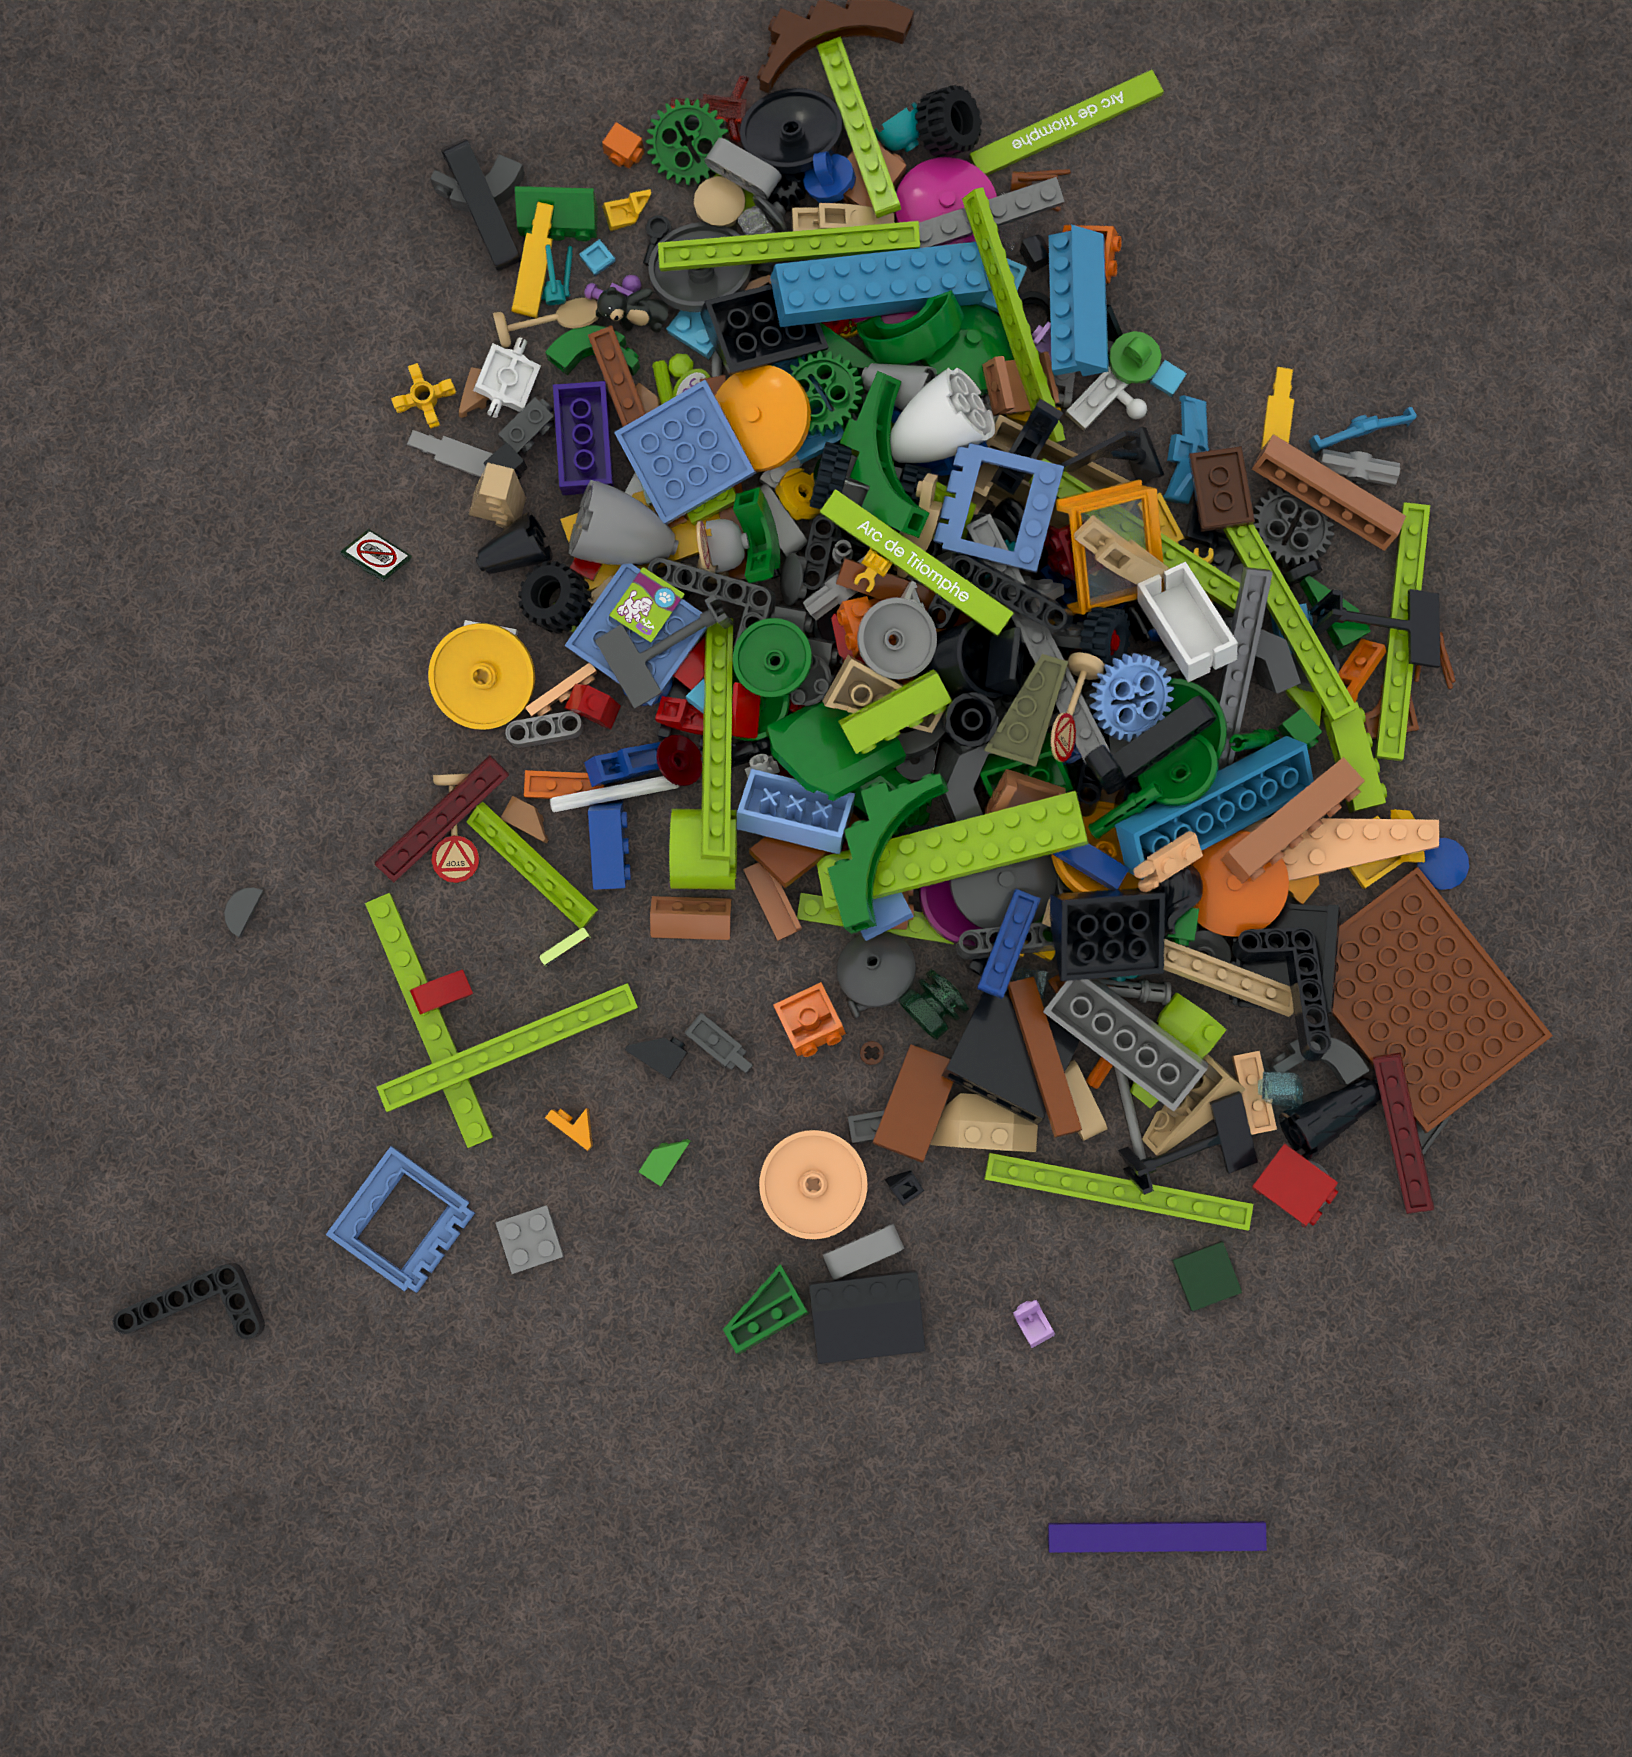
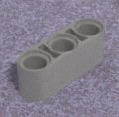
M718 138L704 160L705 164L714 172L764 199H768L782 177L773 166L724 138Z
M764 483L760 488L774 518L780 549L788 557L790 554L797 553L804 548L808 541L769 485Z
M566 711L513 721L507 726L505 735L513 746L524 748L574 739L582 734L584 725L577 713ZM567 720H576L578 722L576 729L572 731L564 729V724ZM543 724L551 725V732L546 736L538 734V729ZM516 729H524L525 736L521 740H514L512 738L513 732Z
M893 1223L885 1226L884 1229H878L864 1235L859 1240L855 1239L839 1246L834 1251L830 1250L822 1254L832 1279L835 1280L903 1250L904 1246Z

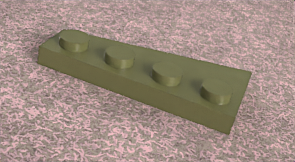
M1045 654L1040 656L984 751L1032 766L1037 765L1068 661Z

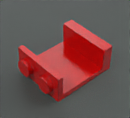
M1285 1143L1252 1186L1255 1192L1259 1195L1263 1194L1301 1222V1226L1304 1228L1309 1223L1312 1226L1315 1225L1323 1214L1319 1211L1320 1207L1324 1202L1330 1204L1339 1192L1335 1189L1338 1184L1337 1181Z

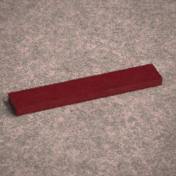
M489 755L376 860L375 866L394 883L509 776V773Z
M1401 1052L1373 1057V1063L1406 1213L1434 1210V1203Z

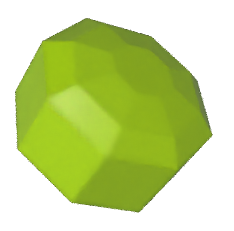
M677 353L669 360V373L675 380H679L683 374L694 368V363L687 354Z

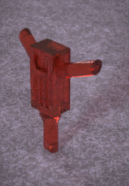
M747 76L739 77L731 97L703 94V99L699 98L700 108H703L708 103L710 105L708 113L717 110L718 115L716 118L726 120L730 138L733 141L741 140L737 124H741L746 114L747 101L740 98L749 81ZM671 98L670 101L672 108H675V99H678L681 105L685 104V99ZM697 99L690 100L691 105H694Z

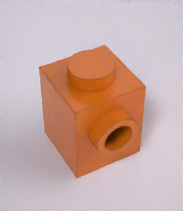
M617 122L602 142L604 153L609 156L612 163L619 167L624 165L630 169L633 163H639L644 155L642 138Z

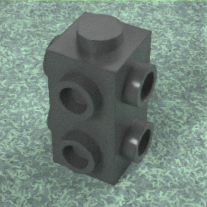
M534 397L498 434V437L504 443L507 442L517 454L521 451L526 454L535 445L533 439L539 433L542 436L545 435L552 428L553 424L551 421L554 416L551 412L553 408L543 398L539 401Z

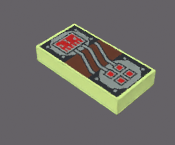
M581 928L541 954L539 958L547 967L590 939L591 936L585 928Z

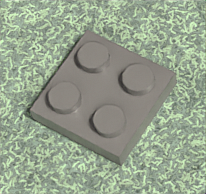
M548 1205L495 1222L512 1274L564 1257Z

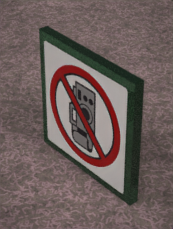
M370 529L366 530L340 551V555L383 582L412 558L410 554Z

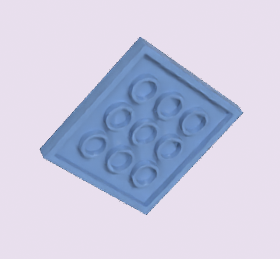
M706 380L701 381L614 432L658 516L667 525L756 474Z
M632 563L621 565L565 644L566 648L593 665L619 685V681L595 640L621 625L620 622L609 615L640 572V569ZM681 599L652 642L644 639L628 627L624 626L638 652L641 653L700 618L702 612ZM707 627L702 628L646 662L649 671L662 692L705 633ZM660 695L646 703L652 707Z

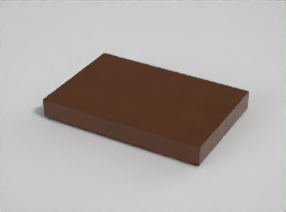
M1242 446L1190 453L1188 457L1201 532L1254 524L1255 520Z

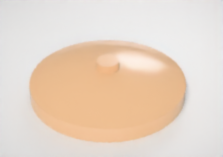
M819 1130L798 1132L780 1141L767 1156L760 1174L761 1200L770 1218L787 1233L805 1239L827 1238L843 1231L859 1215L867 1194L866 1170L858 1153L842 1138Z

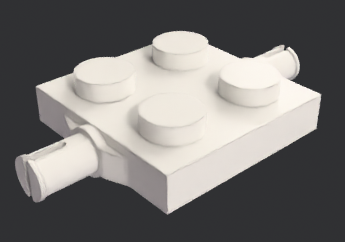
M517 338L513 350L504 349L494 343L489 350L473 391L492 400L487 411L489 416H491L495 408L492 417L497 418L502 405L518 412L525 407L541 365L530 361L523 355L527 345L525 339L521 347H519L522 338Z

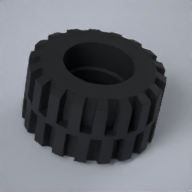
M951 85L929 92L920 99L921 103L917 105L918 113H915V119L918 120L916 130L919 131V139L923 141L924 148L930 150L931 155H937L938 158L950 157L974 148V145L979 141L978 136H981L982 130L980 125H982V119L979 115L980 109L976 105L977 102L975 98L971 97V93L968 90H964L962 86Z
M545 561L542 562V566H534V571L532 573L528 571L525 575L527 579L520 584L522 591H518V597L522 599L518 603L519 607L523 609V615L529 621L551 633H562L563 630L566 632L571 631L572 626L577 627L580 624L579 620L586 616V608L590 609L591 603L588 602V599L591 598V592L587 590L589 588L588 582L584 580L585 578L558 561H552V563ZM561 587L559 599L554 605L549 607V599L552 593Z

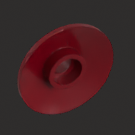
M671 735L659 744L656 755L657 764L661 773L668 781L678 786H688L700 778L703 768L700 758L702 756L697 746L690 739L681 735Z

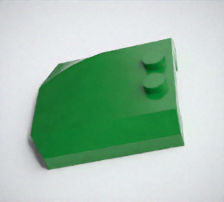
M823 700L785 716L768 725L766 729V736L769 737L772 756L807 791L815 793L818 790L829 795L828 799L831 801L839 799L905 762L906 754L897 737L888 741L884 738L875 743L876 747L873 750L864 754L860 751L856 754L838 722L852 713L827 707L822 702Z

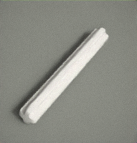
M661 776L553 797L550 799V805L553 812L676 789L679 786Z

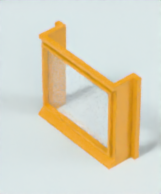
M1138 479L1056 499V510L1069 513L1078 602L1067 604L1073 615H1083L1091 611L1092 608H1105L1138 599L1137 584L1119 576L1098 562L1093 552L1075 540L1074 533L1093 515L1129 542L1132 539L1163 563L1157 489L1143 486L1142 480ZM1164 578L1162 579V592L1165 591Z

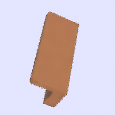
M758 862L743 869L777 941L802 930L781 884Z
M652 896L650 909V932L652 938L730 939L731 899Z

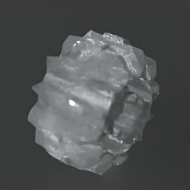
M754 205L750 209H746L738 217V223L746 235L776 233L758 206Z

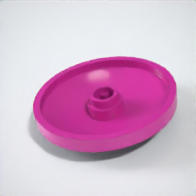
M951 157L933 158L915 166L902 179L896 193L901 206V210L895 212L896 223L919 221L920 223L965 208L962 198L977 188H984L988 200L997 197L989 178L973 164ZM974 235L944 245L976 242Z

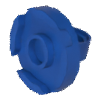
M821 152L813 155L814 168L805 172L803 180L808 195L815 198L818 203L840 201L844 198L843 194L849 188L852 190L855 184L856 176L851 162L839 154L830 156L828 152Z

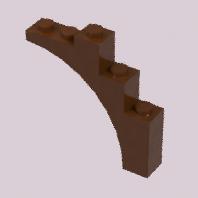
M818 0L816 6L812 5L810 7L807 19L781 8L778 16H773L769 24L768 31L771 32L772 44L767 54V57H769L766 65H761L757 75L760 90L769 94L780 75L792 62L807 51L817 47V45L840 36L841 38L858 36L884 38L903 44L913 23L914 11L890 0H847L845 8L827 0Z

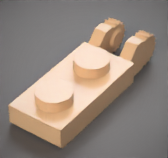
M1191 831L1186 832L1147 857V860L1134 868L1133 872L1136 878L1144 877L1138 883L1141 892L1155 889L1159 886V883L1203 856L1196 834Z

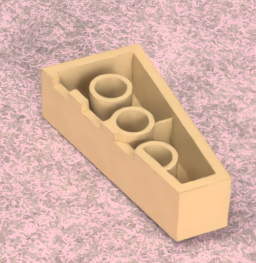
M487 463L476 485L469 511L470 516L495 521L497 526L505 529L522 516L526 496L514 469Z
M848 654L822 702L827 707L854 713L904 686V684L877 674L865 663ZM944 711L936 715L930 713L923 717L924 721L921 724L912 728L932 733Z

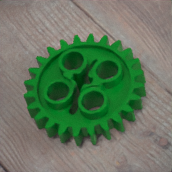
M689 98L685 99L684 105H681L678 99H675V108L666 103V113L660 110L657 111L660 120L651 119V122L656 127L655 129H647V132L653 136V139L646 140L648 145L653 146L647 153L652 156L656 155V158L651 163L652 165L661 164L658 170L660 174L666 170L668 171L667 180H671L673 176H676V184L679 185L682 179H685L687 186H690L691 180L695 178L697 184L700 185L701 176L709 179L710 175L708 172H714L704 162L708 153H700V143L708 140L712 142L713 147L718 138H723L729 131L728 129H720L725 121L723 119L715 120L718 115L717 110L708 113L710 108L708 103L703 108H700L699 99L695 101L694 105H691ZM691 117H696L699 119L698 128L693 131L686 128L687 120ZM676 121L680 122L690 139L694 138L691 143L701 159L700 163L695 161L686 145L682 147L685 141L675 125ZM670 130L677 133L676 141L672 144L665 143V133ZM681 154H688L690 156V163L686 167H679L677 165V158Z
M818 351L817 358H813L811 354H808V361L806 362L799 357L798 362L800 365L796 367L791 364L790 368L793 373L790 375L802 387H809L806 394L811 413L817 407L823 408L819 414H811L809 427L811 436H814L817 429L820 430L822 436H825L826 429H830L835 434V426L837 425L844 430L845 425L843 422L845 420L849 421L850 418L853 419L851 413L859 414L860 411L856 405L863 404V399L859 395L865 392L863 387L860 386L863 381L861 376H857L859 374L857 368H851L850 360L843 363L841 354L834 359L832 351H829L826 357H823L821 351ZM824 373H831L828 379H820ZM809 376L815 378L822 392L826 394L834 411L831 412L828 409L821 395L817 393ZM837 394H845V396L842 399L834 400V397Z

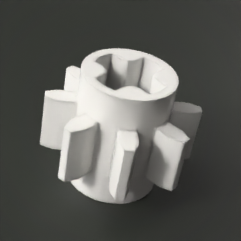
M766 754L753 756L749 761L750 767L745 769L747 777H749L751 769L772 774L780 772L777 761H774L772 756L768 757Z

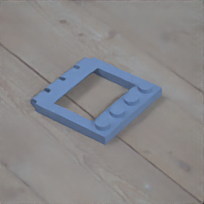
M969 443L968 448L958 446L953 466L963 468L962 472L951 471L946 492L956 494L955 498L944 497L939 518L948 520L949 523L938 522L933 541L943 544L942 550L1037 573L1064 466ZM981 462L1034 475L1014 552L961 539Z
M390 1146L326 1235L403 1291H406L409 1287L417 1293L428 1279V1276L420 1271L422 1267L431 1273L444 1257V1254L436 1249L438 1245L448 1251L461 1233L453 1225L456 1223L464 1229L475 1212L467 1207L470 1203L468 1200L399 1150ZM406 1174L447 1203L448 1206L400 1270L357 1238L403 1175Z

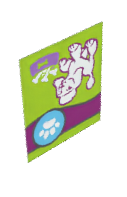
M642 567L609 616L644 639L652 642L685 594Z

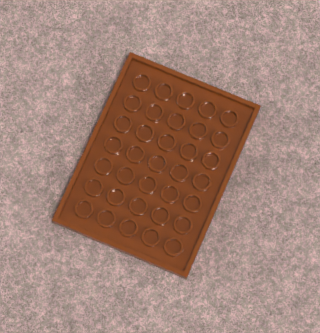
M1418 867L1339 926L1332 1015L1373 1067V1057L1401 1052L1415 1121L1425 1133L1432 1130L1553 1036Z

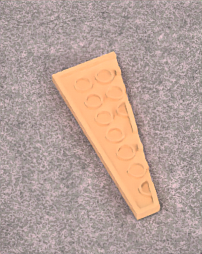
M1262 818L1242 830L1253 832L1268 818ZM1322 818L1320 820L1323 824L1313 833H1310L1308 830L1301 836L1304 840L1295 848L1286 847L1282 851L1285 854L1282 858L1287 867L1289 881L1334 872L1348 867H1356L1370 862L1382 861L1405 854L1435 849L1439 847V820Z

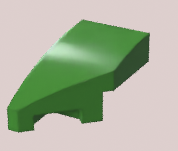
M684 1139L681 1142L662 1143L655 1147L639 1170V1173L661 1187L691 1141Z

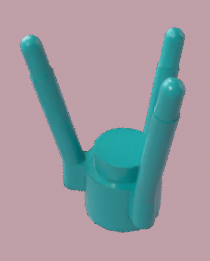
M547 244L545 248L550 281H547L546 287L544 286L541 300H545L546 305H560L566 303V297H570L569 281L573 248L569 246L567 249L564 282L562 285L560 280L555 279L551 247Z

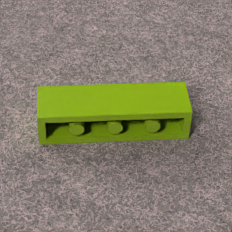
M933 669L838 722L855 753L857 754L861 751L864 754L873 750L876 747L875 743L885 738L888 741L897 737L900 734L899 730L909 725L912 728L921 724L924 721L923 717L930 713L936 715L945 711L948 707L947 704L951 703L952 700L938 673Z
M1357 701L1355 702L1356 710L1331 722L1326 711L1321 713L1335 764L1344 757L1365 780L1358 788L1361 793L1350 802L1346 800L1349 814L1380 806L1386 803L1385 798H1387L1386 787L1383 783H1380L1378 776L1380 772L1378 760L1373 758L1372 738L1369 732L1366 733L1364 727L1365 713L1362 707L1359 708Z

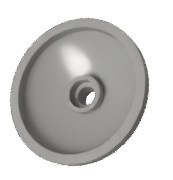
M889 598L876 603L865 613L859 624L857 644L862 659L874 672L888 679H906L917 675L928 666L936 650L937 633L932 618L922 606L905 598ZM890 635L896 638L895 645L889 643Z

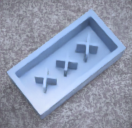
M751 769L737 810V829L840 854L846 836L844 829L849 827L852 817L855 794L848 793L835 801H831L828 799L829 795L818 790L815 793L807 791L796 779Z

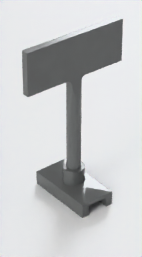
M715 595L705 599L708 610L700 614V618L641 653L638 652L623 624L595 640L634 709L662 693L646 665L647 661L704 627L709 628L718 622L726 629L734 624L732 619L720 608L723 604Z

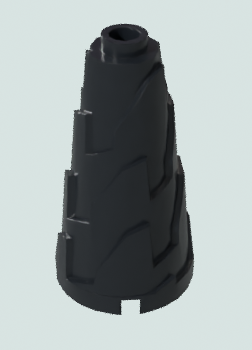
M1368 1078L1360 1079L1338 1091H1333L1294 1108L1290 1107L1280 1113L1279 1118H1285V1120L1279 1124L1289 1144L1295 1151L1302 1148L1306 1153L1301 1156L1307 1160L1319 1155L1321 1150L1357 1122L1358 1118L1377 1105L1376 1103L1381 1099L1378 1082L1376 1080L1371 1081Z

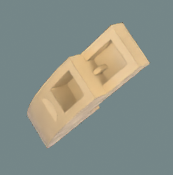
M819 203L818 208H792V231L895 223L894 213L877 218L872 207L860 205Z
M927 473L923 481L918 482L916 497L920 498L919 506L930 513L920 537L917 538L902 531L899 532V534L925 552L935 535L937 524L940 522L941 518L939 516L943 505L942 502L934 501L938 475ZM894 565L893 570L897 571V576L905 578L908 575Z
M1093 515L1074 533L1075 540L1093 552L1098 562L1135 584L1158 574L1163 579L1164 571L1170 569L1132 539L1128 542Z

